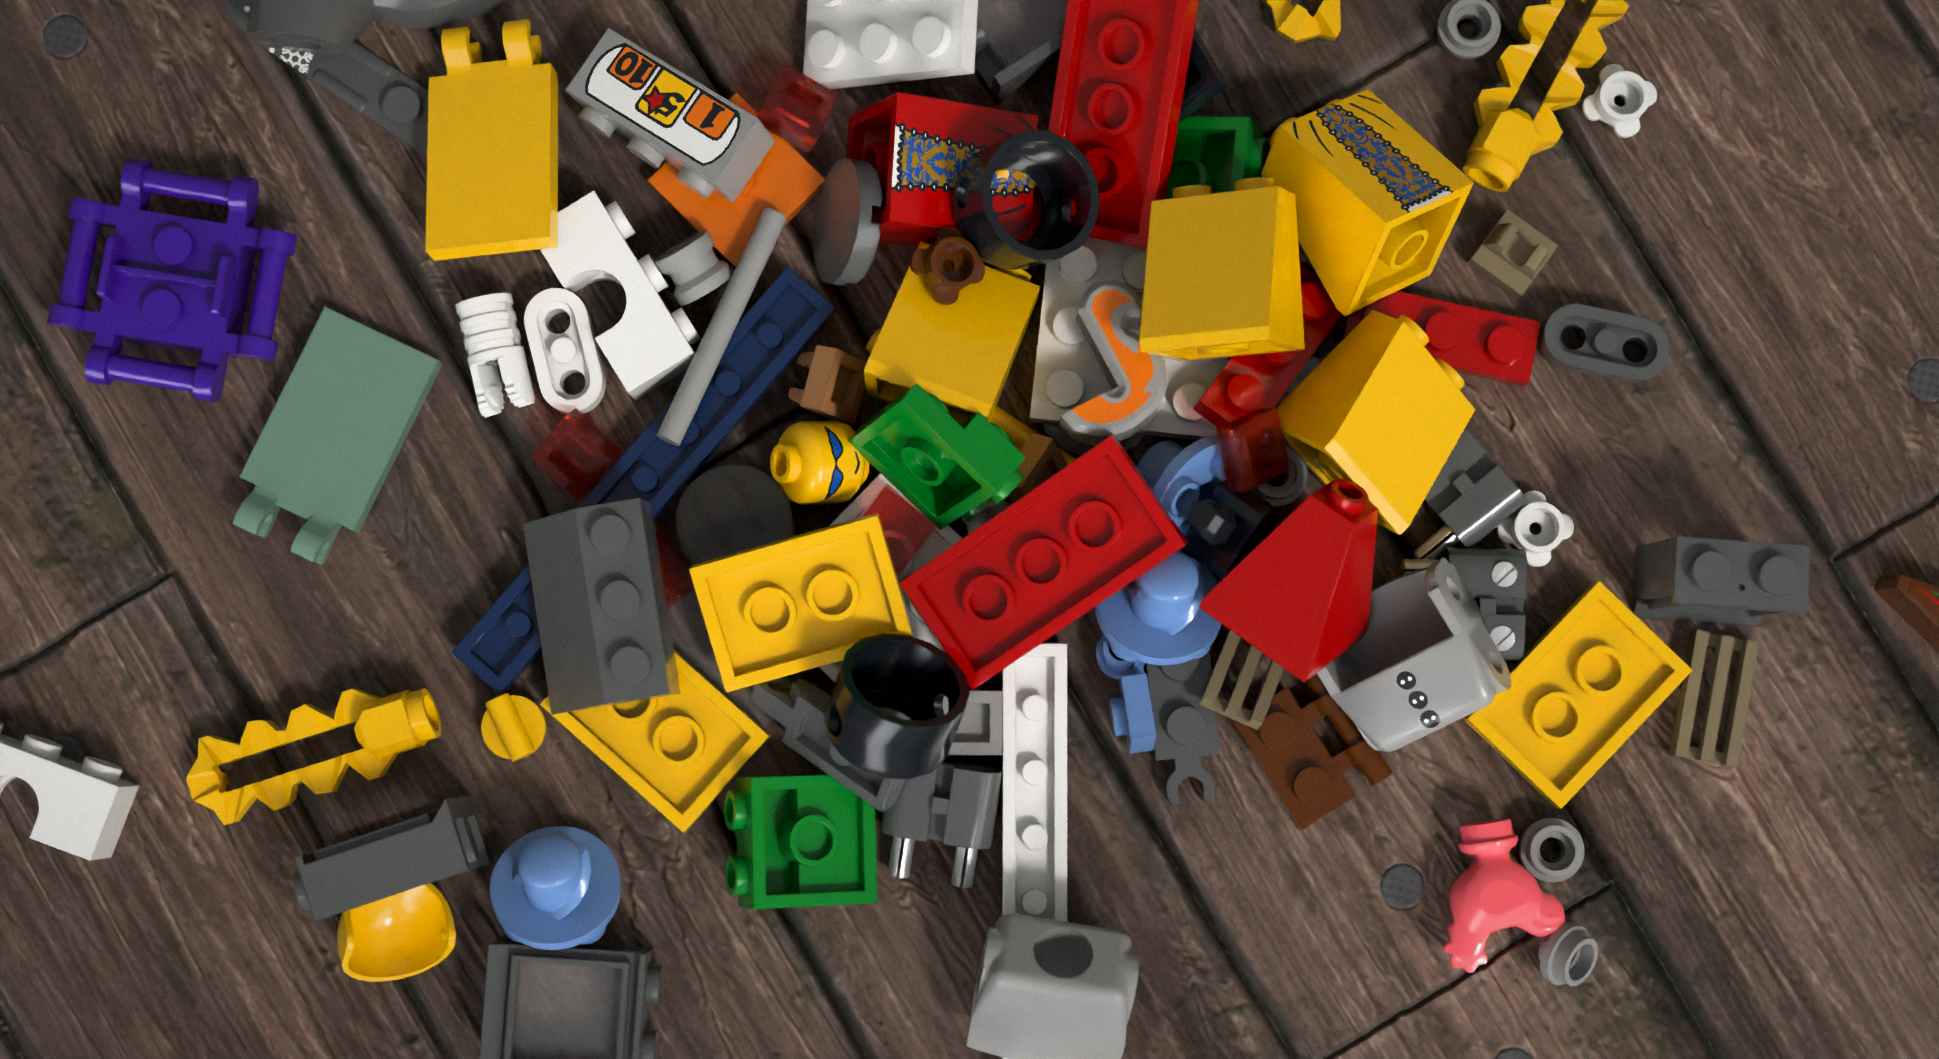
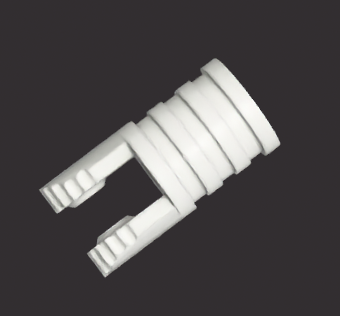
M511 293L482 295L461 301L455 305L457 315L461 321L459 323L460 329L464 334L465 350H467L469 356L467 361L479 412L485 418L502 413L501 409H504L503 388L497 365L500 367L502 380L505 383L507 397L510 398V402H513L514 406L519 408L535 403L524 347L521 346L520 342L521 334L520 330L517 329L516 312L513 311L512 307L514 302Z

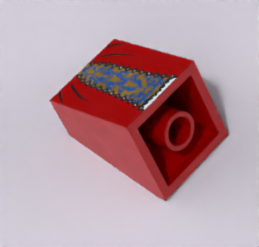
M900 92L849 116L846 158L871 162L880 177L883 202H881V207L872 205L871 222L880 223L879 243L919 245L920 241L932 245L936 242L937 233L947 227L958 230L954 222L952 194L958 173L973 154L1023 131H1037L1038 116ZM998 170L994 173L991 184L993 209L1002 228L1021 244L1031 238V233L1034 231L1038 220V203L1033 198L1034 185L1020 173L1012 170Z

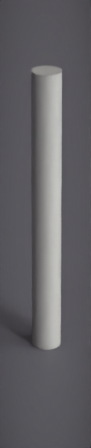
M766 207L763 209L656 436L663 441L678 447L680 446L786 223L787 218L780 212Z

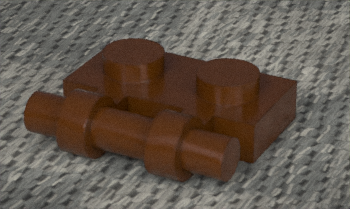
M1317 673L1306 681L1316 698L1302 707L1298 705L1288 687H1284L1274 693L1264 722L1258 730L1231 720L1300 830H1303L1356 797L1342 775L1358 765L1371 786L1381 782L1393 773L1380 751L1374 750L1366 742L1352 719L1330 696ZM1328 716L1346 747L1330 756L1312 727V724Z

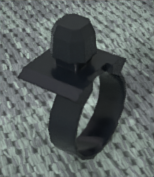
M1225 479L1216 487L1209 500L1198 502L1190 513V528L1184 535L1189 543L1182 547L1181 550L1195 558L1215 575L1224 579L1273 532L1275 525L1274 508L1267 500L1251 489L1237 486L1228 479Z

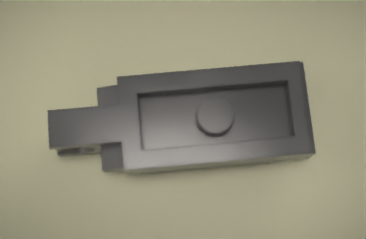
M792 674L754 685L749 702L779 722V727L785 732L782 739L784 744L878 811L885 812L897 802L906 779H886L860 770L844 759L828 739L824 721L831 698L828 694L815 685H811L810 682Z

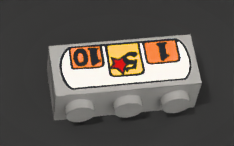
M610 28L604 33L566 88L568 94L583 108L578 114V118L606 138H610L614 131L630 139L626 147L644 162L657 169L664 160L680 170L676 175L678 181L705 199H708L714 191L731 203H734L775 143V139L757 117Z

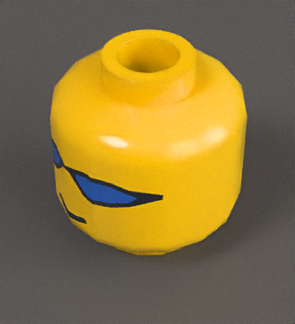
M801 421L790 425L779 439L778 445L772 450L770 469L773 478L779 482L781 490L789 500L801 505L839 504L850 500L867 479L870 463L848 442L855 434L850 425L839 421Z

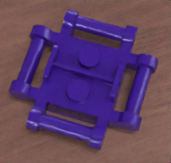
M128 158L124 163L121 173L122 197L120 206L81 198H71L67 217L73 220L58 304L50 305L47 324L96 334L94 345L90 348L86 358L85 376L88 382L111 385L114 380L193 392L196 400L217 402L222 394L229 358L236 359L238 356L263 361H275L278 342L272 340L287 256H294L297 236L280 230L253 228L259 196V185L256 178L235 175L230 181L155 169L150 161ZM150 194L227 205L229 209L227 223L147 211ZM100 226L115 228L114 236L108 235L97 287V296L102 298L100 312L84 310ZM256 251L261 252L247 332L246 335H241ZM124 340L202 353V357L198 366L192 367L120 355Z

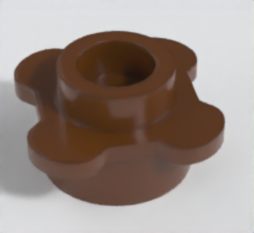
M952 227L940 230L937 233L936 242L927 249L914 251L910 258L912 272L924 277L932 288L933 299L941 305L955 303L961 289L970 284L980 282L985 274L984 263L979 258L975 247L962 237L959 230ZM945 260L951 262L953 267L951 272H946L943 269V262Z

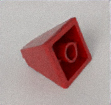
M1334 479L1311 494L1203 598L1199 608L1305 683L1362 639L1369 627L1378 508L1368 502L1369 496L1367 492L1357 483L1347 479Z

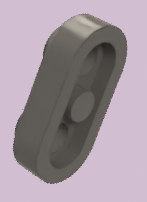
M1568 304L1560 307L1544 320L1539 332L1540 349L1545 358L1554 366L1627 383L1643 382L1657 375L1665 367L1670 356L1669 338L1664 329L1655 321L1645 317L1583 304ZM1563 329H1572L1579 335L1580 343L1577 349H1568L1562 344L1560 336ZM1626 341L1634 342L1639 346L1641 350L1639 362H1630L1625 358L1623 345Z

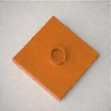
M737 92L729 101L757 117L775 139V143L734 203H731L714 191L708 199L694 193L676 179V175L680 170L667 162L647 180L650 186L697 232L706 229L709 231L714 240L713 248L734 268H736L765 207L783 214L787 218L786 225L821 190L825 180Z

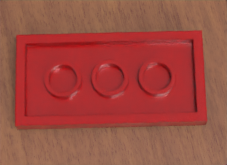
M1068 0L1048 131L1066 138L1087 157L1098 181L1100 208L1094 230L1088 237L1143 249L1148 247L1151 201L1163 200L1167 196L1199 0ZM1038 194V220L1036 225L1039 226L1042 216L1041 199ZM1074 200L1071 204L1070 222L1072 221L1076 212V204Z
M1111 435L902 580L899 584L946 653L954 659L964 672L968 685L974 690L1189 542L1116 436Z

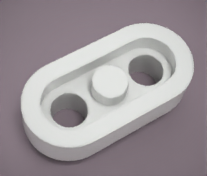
M562 288L543 290L531 299L524 314L525 330L540 391L544 399L556 410L568 415H581L591 411L600 403L606 389L605 373L595 340L591 316L586 305L573 292ZM566 313L570 317L569 328L561 334L552 333L549 328L551 318L555 314ZM573 373L582 374L585 378L584 389L575 395L567 394L564 389L566 378Z

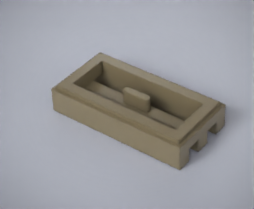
M1228 629L1199 705L1258 730L1264 722L1284 668L1271 659L1252 709L1249 710L1242 707L1262 655L1261 651L1250 645L1229 701L1219 697V691L1241 638Z
M1691 630L1685 663L1693 671L1681 684L1669 755L1738 768L1760 642L1736 639L1727 635L1711 634L1701 630ZM1707 647L1716 648L1698 748L1690 746L1706 650ZM1732 652H1736V665L1721 751L1719 752L1715 751L1731 656Z

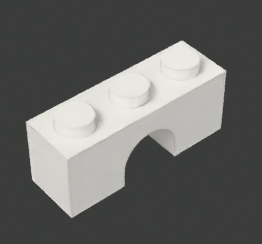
M592 191L558 212V247L540 250L566 290L575 293L592 282L602 280L615 282L624 288L626 308L622 318L615 326L597 336L595 340L627 392L635 400H638L687 370L695 355L691 346L700 341L701 338L682 307L670 313L658 292L667 288L668 284L650 255L647 254L638 260L625 239L634 235L635 231L616 200L604 206L595 191Z
M0 722V795L4 787L18 777L26 781L33 788L38 798L39 812L29 838L89 861L112 857L140 785L121 779L120 776L123 768L108 761L85 756L81 764L60 756L63 746L52 740L32 734H25L23 741L3 735L1 731L4 724Z

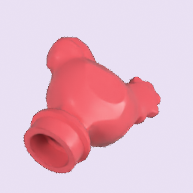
M1511 818L1484 820L1459 826L1462 842L1458 843L1461 852L1471 856L1472 860L1471 865L1451 883L1448 896L1452 923L1447 927L1449 940L1443 945L1442 949L1450 954L1449 962L1452 967L1462 968L1468 973L1474 972L1477 966L1487 963L1488 957L1484 950L1490 933L1515 926L1531 935L1545 937L1552 935L1565 922V913L1560 901L1552 893L1543 892L1533 874L1510 858L1509 851L1516 846L1518 841V835L1513 834Z

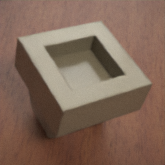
M1507 209L1466 264L1518 300L1526 292L1559 245Z

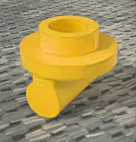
M505 693L485 703L487 710L482 719L481 732L485 744L494 754L505 759H511L514 762L533 754L541 746L546 735L547 724L543 711L534 701L523 696H510L509 693Z

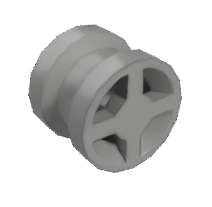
M707 229L686 238L654 260L660 273L669 275L676 285L674 296L681 306L705 296L721 286L733 275L729 264L718 260L713 252L714 240Z

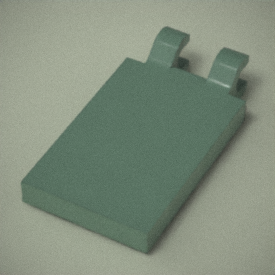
M324 307L239 476L256 486L242 502L232 524L255 535L267 538L274 526L280 508L290 511L308 520L296 535L290 551L314 563L323 565L342 526L360 533L443 363Z

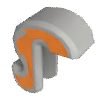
M1102 280L1092 284L1085 291L1078 306V314L1075 321L1112 390L1104 392L1065 412L1060 416L1059 426L1072 440L1094 446L1111 435H1115L1118 441L1129 438L1150 422L1157 412L1168 385L1163 357L1140 352V336L1128 330L1137 329L1141 325L1142 302L1137 294L1128 285L1119 281Z

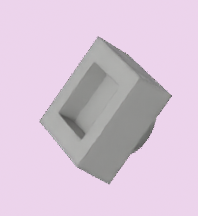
M970 691L965 711L948 755H1002L1003 691ZM946 696L943 697V710L945 714L949 711V703Z

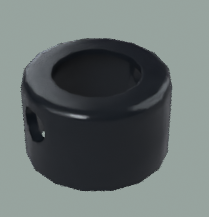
M1023 131L973 154L958 173L952 194L954 222L962 237L975 247L982 261L1004 270L1029 269L1058 260L1079 249L1094 230L1100 208L1098 181L1087 157L1068 139L1049 131ZM998 170H1012L1024 175L1035 186L1041 199L1042 216L1039 227L1030 239L1021 244L1002 228L993 209L991 184L994 173ZM1074 200L1076 204V212L1072 221L1070 222L1071 204Z
M882 633L862 638L846 651L824 716L828 739L844 759L860 770L886 779L906 780L929 774L946 760L970 694L966 676L951 656L932 643L902 634ZM944 696L948 698L949 711L946 714L943 710ZM877 707L890 708L901 712L911 720L884 713Z

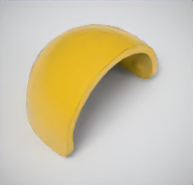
M432 883L342 912L337 932V947L343 971L348 976L357 980L369 982L398 980L424 972L443 961L453 950L456 940V930L449 904Z

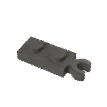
M1210 651L1201 658L1192 659L1177 665L1159 666L1145 663L1157 735L1153 751L1154 760L1173 759L1174 770L1170 772L1165 782L1166 798L1172 805L1179 804L1180 795L1178 787L1180 782L1187 777H1194L1201 784L1202 800L1213 801L1215 783L1210 773L1202 768L1201 757L1220 755L1216 712L1199 705L1211 674Z

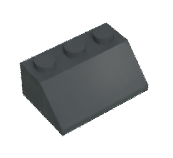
M641 498L574 508L523 523L551 714L681 694L651 503Z

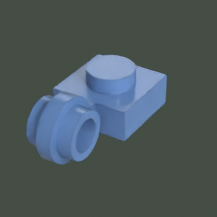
M1103 634L1096 647L1097 664L1107 676L1119 679L1120 697L1109 698L1114 736L1126 735L1129 754L1154 751L1157 735L1147 674L1144 673L1145 663L1140 661H1120L1113 658L1110 654L1112 650L1110 642Z

